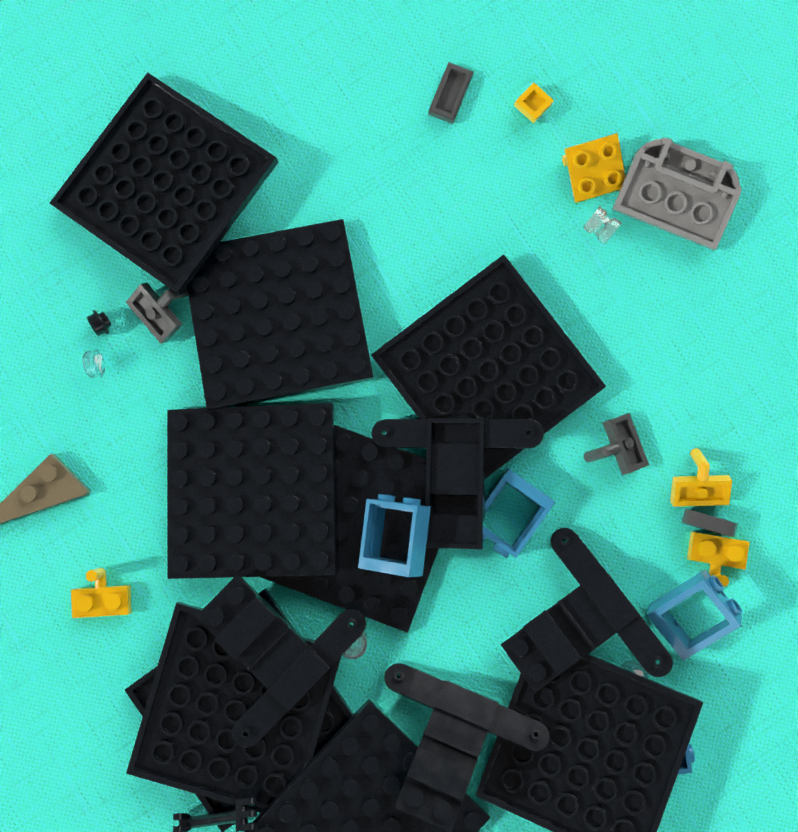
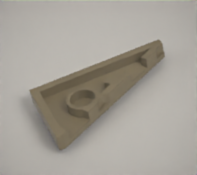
M50 454L0 503V524L81 496L89 495L91 491L55 454Z

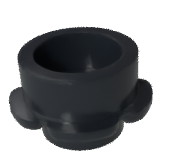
M92 310L93 314L87 316L86 319L97 336L104 333L109 334L107 328L111 326V323L103 311L98 314L96 310Z

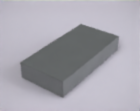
M448 62L428 115L454 124L473 77V71Z

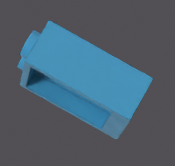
M506 469L485 498V513L506 483L539 507L512 546L484 526L483 542L488 538L495 543L493 549L507 558L510 554L517 558L555 504V501L510 469Z
M378 494V499H366L358 568L404 577L423 576L431 506L420 505L421 500L403 497V503L395 502V496ZM386 508L413 512L407 561L380 557Z
M705 569L649 604L647 617L683 661L741 627L743 611L735 599H729L726 596L720 580L715 575L710 576ZM703 590L726 619L691 640L668 610L698 591Z

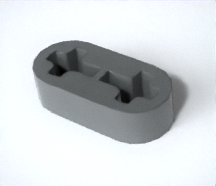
M685 509L681 522L733 538L738 525L731 521Z

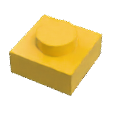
M533 82L515 101L514 106L534 124L548 110L554 100Z

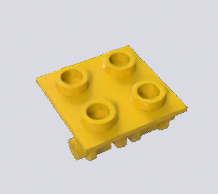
M618 133L564 149L565 155L562 156V162L564 166H568L575 203L621 189L625 179Z

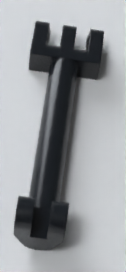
M257 798L237 799L236 810L197 816H191L188 813L173 814V821H179V826H173V832H188L193 828L236 823V832L257 830V823H248V818L257 817V810L248 811V806L257 804Z

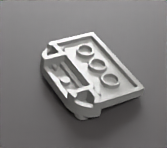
M669 138L656 139L644 144L632 158V163L612 210L708 249L716 250L741 194L742 187L733 169L734 166L727 161L720 162L675 144Z

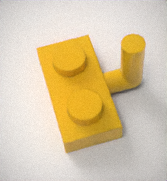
M692 449L690 456L698 467L697 476L673 477L670 497L672 506L729 505L732 479L729 475L709 476V462L700 449Z
M691 532L687 559L710 563L709 575H715L723 587H726L729 584V579L727 576L721 575V567L727 566L746 570L750 542Z
M96 568L86 573V579L90 582L95 581V587L71 590L72 618L129 615L132 613L130 585L107 586L104 568Z

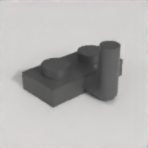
M143 283L139 285L125 303L162 344L168 342L182 326V322L169 309L168 305L172 300L188 296V289L186 287L181 295L168 289L159 297L148 283Z
M630 413L602 422L610 444L584 453L586 462H593L615 455L622 475L649 465Z

